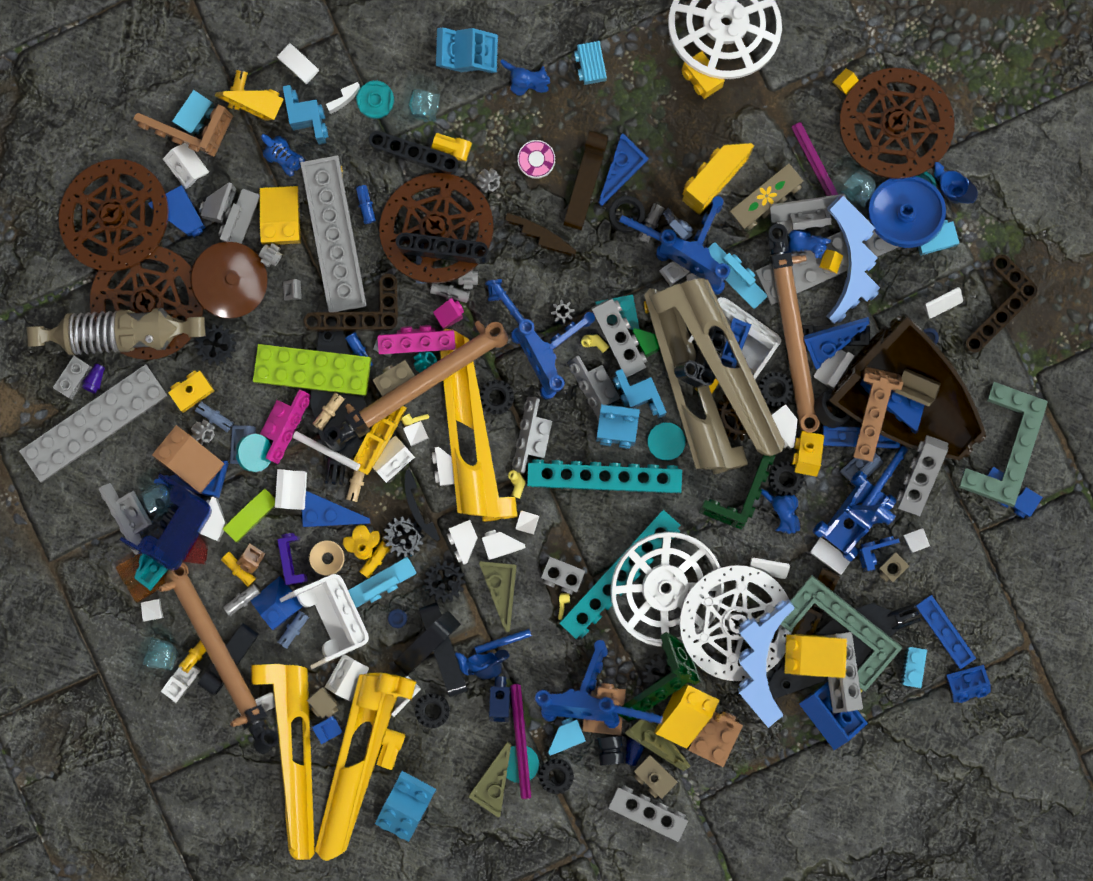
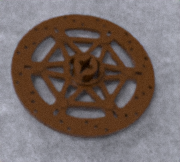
M906 68L882 69L862 78L846 96L840 114V133L848 153L861 167L885 178L904 179L928 171L935 166V162H939L943 158L954 134V114L947 95L931 78ZM905 83L917 89L914 93L888 90L886 84ZM875 89L878 96L864 113L857 112L856 109L863 97ZM892 96L908 97V99L898 106ZM925 96H928L933 101L938 111L939 122L931 121L922 101ZM884 97L888 98L893 107L886 108ZM914 100L915 104L909 112L905 107ZM880 101L883 113H870L877 102ZM918 106L921 107L926 120L913 117ZM889 114L890 116H889V118H888L887 129H886V127H885L886 118H885V117ZM907 117H908V119H909L908 128H909V129H908L906 132H904V130H905V128H906V125H907ZM880 118L881 120L880 124L868 121L867 119ZM901 119L900 124H897L893 127L894 122L896 123ZM914 122L925 125L927 128H913ZM855 124L863 126L871 144L869 150H865L860 144L855 132ZM868 126L881 130L876 140L873 139ZM924 133L919 142L913 145L911 134ZM929 134H937L938 137L933 147L924 156L918 157L916 151ZM883 135L889 137L883 145H878ZM901 139H908L910 147L909 150L905 147ZM895 140L902 151L886 149V147ZM880 153L905 156L908 162L904 164H891L883 162L877 157Z
M124 159L98 162L82 171L71 182L63 196L59 210V228L62 240L69 252L78 261L90 268L100 271H121L133 267L146 259L156 249L165 233L169 214L167 196L158 178L147 168L136 162ZM124 174L136 178L144 185V188L137 191L121 183L120 175ZM108 175L107 183L89 195L83 193L92 182ZM115 186L116 198L111 199L112 189ZM122 187L132 192L133 195L122 199L120 188ZM107 189L105 201L94 198ZM138 198V200L130 208H128L127 203ZM152 198L154 215L152 225L148 227L145 225V201ZM94 202L101 205L98 210H95L89 203ZM79 203L82 205V229L76 232L74 228V210L76 204ZM138 206H140V221L131 216V213ZM89 209L96 217L87 225V210ZM131 220V221H133L138 227H137V228H132V227H129V226H126V225H127L128 221ZM98 222L100 228L89 232V230ZM122 230L133 232V234L120 242ZM105 231L107 243L96 239L94 235ZM111 232H116L114 244H112ZM139 235L144 237V240L136 248L128 253L119 255V249ZM90 239L107 248V256L92 253L84 247L83 242Z
M430 173L409 180L392 194L381 215L380 240L387 258L402 274L425 283L453 281L472 271L478 264L458 261L448 267L432 268L433 262L441 259L421 257L422 262L420 265L408 260L400 252L396 241L391 242L396 240L397 236L401 234H394L395 220L401 207H405L408 210L401 233H414L420 230L421 235H427L424 228L426 224V229L430 236L458 239L454 231L465 226L462 240H467L471 223L479 222L476 242L485 243L489 249L493 237V216L484 195L469 181L447 173ZM430 188H441L438 195L419 201L412 199V196L420 191ZM452 191H456L466 197L474 206V210L467 212L451 198ZM437 200L432 211L421 206ZM444 200V212H439L438 209L441 205V202ZM449 204L454 205L461 214L448 215ZM415 209L424 212L426 216L421 219ZM411 215H413L419 222V225L407 230ZM442 218H444V219L447 220L446 222H447V226H448V228H449L448 232H447V227H446V225H445V222H444V220H443ZM465 218L464 221L456 225L452 223V220ZM432 225L434 227L436 226L437 228L440 227L441 231L439 229L437 230L436 228L433 229ZM405 240L402 242V244H406L408 246L410 244V241ZM424 243V249H426L429 243ZM462 247L457 253L463 254L467 248ZM479 250L477 256H483L486 251Z
M132 246L119 251V255L128 253L137 246ZM157 246L146 259L167 264L169 269L165 273L142 268L139 263L130 267L128 275L115 289L109 288L108 284L117 271L99 270L92 284L90 293L91 314L94 312L99 314L102 311L106 313L105 300L109 299L112 300L115 311L120 310L118 303L129 306V310L135 313L151 312L156 307L163 308L165 302L176 307L175 310H165L168 314H172L173 318L181 315L185 316V321H187L189 317L203 316L204 309L196 301L192 289H189L191 287V265L177 253L161 246ZM138 273L144 282V286L138 287ZM144 273L158 275L160 278L150 285ZM177 276H180L185 283L189 296V305L181 304L174 282ZM132 277L134 290H121L124 284ZM166 279L167 282L160 292L156 286ZM169 286L172 288L175 302L164 298V294ZM118 295H131L130 302L119 298ZM146 299H150L151 303L148 305L143 304ZM182 333V335L174 337L165 350L141 347L135 348L133 351L120 353L137 359H158L180 350L192 337Z

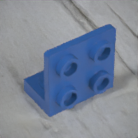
M893 536L880 539V544L875 545V541L862 544V549H858V554L863 572L874 570V565H877L875 554H871L870 550L899 543V539L894 540Z

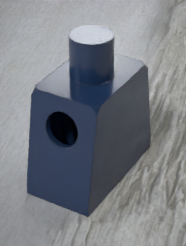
M496 676L495 686L490 687L489 720L490 722H509L510 687H506V677ZM497 695H503V699H497Z

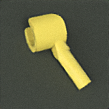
M407 414L402 417L401 421L407 427L417 421L429 419V415L425 414L412 419L411 415Z
M561 593L559 595V620H563L564 604L570 603L569 593Z

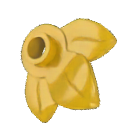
M359 524L354 528L351 537L343 538V545L348 552L354 553L358 559L366 560L371 557L373 548L378 545L380 533L379 531L370 533L365 525Z

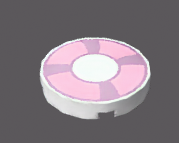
M532 140L526 143L518 153L520 170L530 178H543L547 176L555 165L553 149L547 143L540 140Z

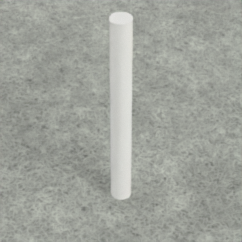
M297 431L294 433V439L356 471L359 470V463Z

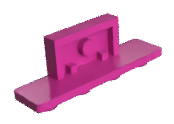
M422 325L419 329L404 326L401 327V330H397V334H384L377 337L379 354L455 349L454 330L436 331L435 327L431 328V325Z
M299 390L291 406L278 400L276 401L260 433L264 437L273 440L266 459L279 464L306 407L309 405L310 394Z

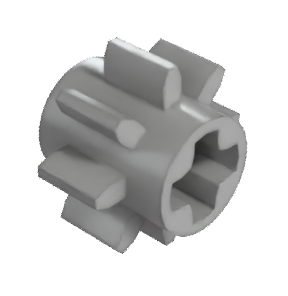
M493 168L489 171L484 169L478 174V182L476 184L485 193L488 189L493 192L499 187L501 176Z
M273 243L271 246L265 244L259 253V257L262 258L260 262L267 267H270L271 264L276 266L283 255L279 252L281 248Z
M472 270L460 277L459 285H464V289H473V285H478V271Z
M560 300V305L553 304L556 311L551 312V315H556L555 322L560 319L565 324L567 318L569 320L573 319L570 313L575 312V309L569 308L570 302L566 305ZM562 307L565 311H568L564 317L557 313Z
M203 419L202 423L196 422L192 426L191 431L193 435L191 437L201 445L203 442L209 443L215 435L213 431L215 427Z

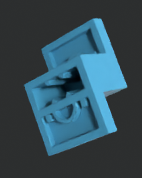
M443 27L437 28L436 66L458 72L481 70L495 73L497 72L498 35L474 28L457 31Z
M290 85L283 86L289 123L292 130L314 127L318 144H325V138L329 136L325 123H322V119H325L322 104L319 105L317 100L299 103L296 90H292Z
M623 369L615 372L613 382L617 390L621 389L623 395L620 398L624 407L628 406V408L633 409L651 401L649 407L653 416L657 415L658 418L666 415L667 412L652 378L630 386Z
M601 405L596 441L600 442V445L611 446L614 443L619 444L620 448L630 449L636 442L640 409Z
M402 771L375 824L397 835L400 839L409 842L436 789Z

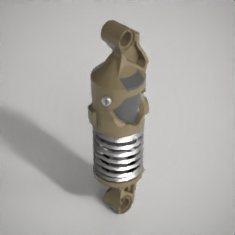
M154 308L151 312L135 313L131 310H118L114 313L102 311L99 314L97 312L93 314L87 312L85 315L83 313L78 315L67 313L54 329L44 328V326L26 327L28 347L44 346L46 342L53 341L59 344L69 355H77L78 353L81 355L83 351L88 354L90 350L94 354L97 350L101 354L104 350L108 353L111 350L115 353L129 352L141 347L165 350L173 338L182 333L188 334V337L206 336L204 317H189L187 321H182L171 317L163 308Z

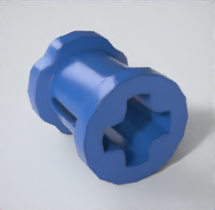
M502 279L485 282L489 291L488 301L501 300L498 298V294L493 287L497 284L501 286Z

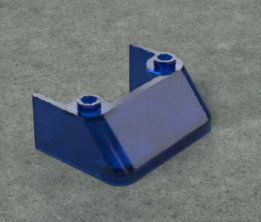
M159 474L158 477L166 485L173 488L170 492V500L179 506L159 540L153 536H146L140 541L138 546L121 537L120 541L146 558L173 571L181 566L210 518L212 508L206 501L187 488Z

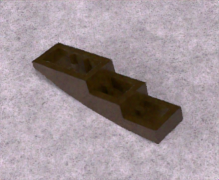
M507 213L505 223L523 227L522 235L539 239L538 247L575 257L576 250L554 233L525 218Z
M823 567L817 579L833 591L840 575ZM814 603L795 625L791 634L813 635L824 610Z

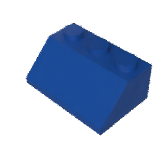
M829 681L799 703L833 750L850 741L868 724L858 710L833 713Z

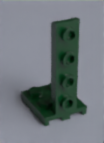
M776 454L773 456H762L740 514L737 513V509L729 506L724 508L719 506V502L712 499L704 501L699 513L742 530L746 525L748 517L752 518L756 508L753 507L755 499L759 500L762 493V489H759L761 482H766L769 474L766 471L768 464H773Z
M668 632L660 635L662 648L666 652L667 663L671 667L672 673L622 705V707L645 712L660 701L665 700L675 691L680 690L687 683L690 682L696 685L701 682L695 663L688 655L680 639ZM618 714V716L629 722L636 719L634 717L630 718L629 716Z

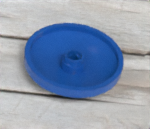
M916 176L904 179L890 178L874 191L869 203L868 214L870 223L875 227L874 231L881 239L897 247L913 248L930 242L939 234L946 217V205L940 191L925 179Z

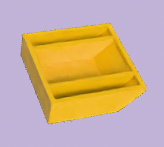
M749 143L724 145L721 149L717 147L710 155L708 164L704 162L698 169L696 178L692 176L685 184L682 201L700 215L712 202L713 198L719 194L746 163L754 145Z

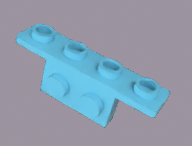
M715 242L708 247L710 255L719 264L724 263L729 266L730 274L725 281L753 309L759 306L767 298V294L755 283V274L749 268L745 269L741 265L742 261L735 254H726Z
M406 557L349 589L348 592L357 608L369 600L371 603L381 598L380 594L385 591L388 594L398 588L397 585L412 577L417 572L409 558Z

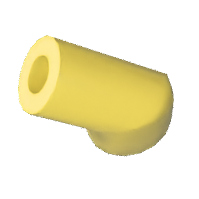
M598 334L585 335L581 339L583 347L596 346L602 353L610 347Z
M511 470L508 473V478L514 485L511 496L520 499L525 486V480L521 473Z

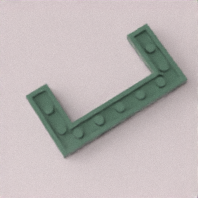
M993 382L987 401L1023 414L1001 481L965 468L959 488L1014 507L1048 401Z
M813 575L808 578L790 601L795 609L781 623L790 632L815 603L873 649L872 653L857 669L860 688L864 691L870 687L902 649L900 644Z

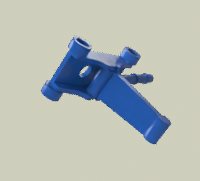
M715 196L713 198L710 213H705L701 223L704 227L702 231L698 229L694 238L695 241L693 242L676 237V233L671 229H666L660 233L652 229V227L649 228L633 220V218L621 216L619 222L646 234V236L661 241L662 244L658 246L656 256L659 260L666 261L671 259L699 278L708 279L715 294L723 292L725 287L723 280L728 278L730 268L727 264H719L712 258L709 249L702 246L716 214L722 209L724 202L722 197Z
M497 284L493 289L519 324L518 328L512 331L511 340L521 345L542 384L540 389L541 396L545 399H551L555 396L556 392L564 387V379L558 376L555 367L556 355L553 353V350L581 328L590 326L595 321V315L592 312H587L577 324L573 322L565 328L566 332L563 335L558 333L550 339L552 343L549 344L539 338L534 331L533 322L523 318L518 311L519 309L515 307L506 294V291L503 290L500 284Z
M901 446L899 451L895 453V457L886 470L883 471L875 486L866 479L867 475L861 470L857 471L851 479V483L856 487L830 522L826 524L820 521L813 529V533L817 537L823 536L843 552V557L848 561H852L857 556L859 550L855 545L868 533L873 524L884 522L890 524L895 518V515L889 510L896 504V498L891 494L885 495L881 492V489L892 476L900 461L904 459L903 457L908 451L904 446ZM847 518L853 520V526L849 529L844 527V521Z
M597 640L594 643L595 651L580 690L574 691V689H570L562 694H549V692L541 690L535 696L537 704L542 708L541 714L546 721H553L559 716L604 721L608 728H615L620 723L618 714L659 724L663 720V716L655 715L654 713L614 705L613 700L609 697L598 699L590 696L596 687L597 674H600L602 671L603 657H606L608 654L605 642L602 640Z

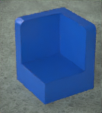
M334 716L312 727L321 744L342 733Z

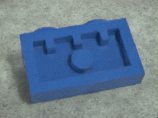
M984 665L946 675L954 703H963L974 697H985L991 692V684Z

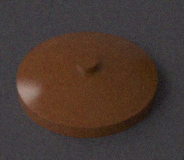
M221 242L204 250L194 262L190 276L191 289L196 301L208 313L220 318H238L253 311L261 303L267 289V272L264 264L260 262V257L249 247L236 242Z

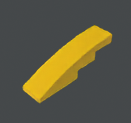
M402 406L380 420L366 434L353 460L360 464L359 471L367 475L369 474L396 430L407 407Z

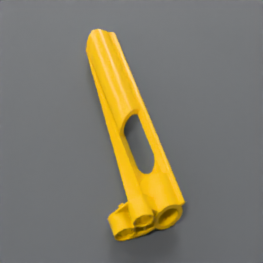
M454 331L455 349L440 350L441 359L469 342V339ZM471 362L443 380L457 512L482 516V521L484 522L517 517L516 498H499L474 362ZM456 420L474 430L477 463L474 466L467 464L460 455Z
M251 665L253 685L273 684L285 794L288 850L295 860H310L315 854L310 717L309 702L307 701L309 699L307 668L296 665ZM296 717H302L304 765H299L292 760L291 722Z
M387 673L359 674L315 851L322 860H331L347 850L397 696L412 701L416 685L415 680ZM370 722L372 729L364 760L350 767H345L354 732L361 724Z

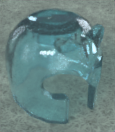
M419 89L412 90L408 103V110L411 116L424 122H436L440 94H432Z
M858 169L844 184L848 189L845 191L841 190L840 193L845 194L851 201L860 203L861 206L865 207V203L871 199L876 190V183L870 175Z
M163 483L152 484L141 493L148 512L152 513L155 511L154 519L162 516L168 511L170 506L178 502L174 499L172 490Z
M152 637L143 665L151 668H163L172 672L178 657L176 647L169 641L155 640Z

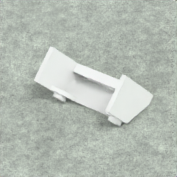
M720 297L717 300L724 315L729 318L731 323L733 318L752 324L742 353L752 374H754V379H756L780 345L781 338L777 333L733 302ZM692 335L688 340L690 343L694 340Z
M330 575L280 598V601L283 602L297 596L302 606L311 607L315 605L331 640L325 642L322 646V653L325 658L311 665V669L351 652L368 642L369 636L343 579L339 575Z

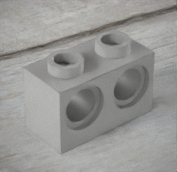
M73 356L53 388L73 400L83 385L82 381L93 367Z
M549 557L541 579H544V584L554 587L555 584L562 587L561 591L572 595L573 591L577 593L585 571ZM552 567L559 570V576L554 579L548 575V570ZM571 574L577 578V583L573 586L566 583V577Z

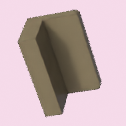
M905 369L902 375V390L896 389L894 392L930 406L937 397L941 383Z

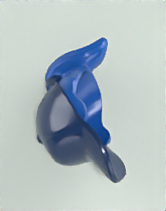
M935 162L934 176L940 181V190L945 198L954 204L974 203L978 196L975 185L959 172L944 171V166L939 162Z
M502 649L496 653L476 654L469 658L458 652L455 653V656L458 659L459 667L463 674L476 675L481 679H492L500 675L502 671L501 663L509 658L510 654L507 650Z

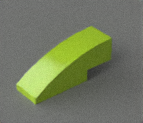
M264 489L223 530L238 543L273 509L275 497Z

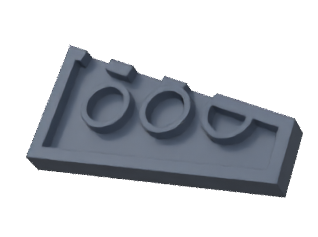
M669 208L663 212L669 225L682 239L689 240L694 236L691 233L693 228L686 221L679 220Z

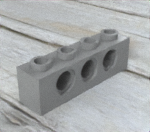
M610 298L592 307L591 309L625 376H631L645 369L644 363L648 361L643 351L639 353L636 347L639 343L635 335H630L628 329L631 327L626 317L622 319L619 313L622 311L618 300L613 301ZM612 314L616 315L617 322L613 325L608 324L607 317ZM618 332H624L626 338L624 341L618 342L615 340V335ZM632 349L634 356L631 359L624 358L625 350Z
M926 435L924 441H920L917 448L919 454L917 458L913 457L910 465L912 471L910 474H906L903 482L905 485L904 490L899 491L896 501H899L898 509L918 516L921 515L947 454V442ZM931 457L933 460L926 461L924 458ZM923 473V474H925L926 476H925V477H919V476H917V474ZM913 489H915V490H918L919 492H918V493H911L910 491L913 490Z
M852 632L825 636L847 639L845 678L828 677L833 713L863 709Z
M627 786L617 787L608 809L679 842L688 823V820L685 819V814L677 810L675 813L667 810L668 806L660 802L657 805L651 803L650 797L643 794L637 796L633 794L634 790ZM635 799L637 806L634 809H628L626 807L627 800ZM647 807L654 809V815L650 818L645 817L643 814L644 809ZM667 815L672 818L669 826L661 824L663 816Z

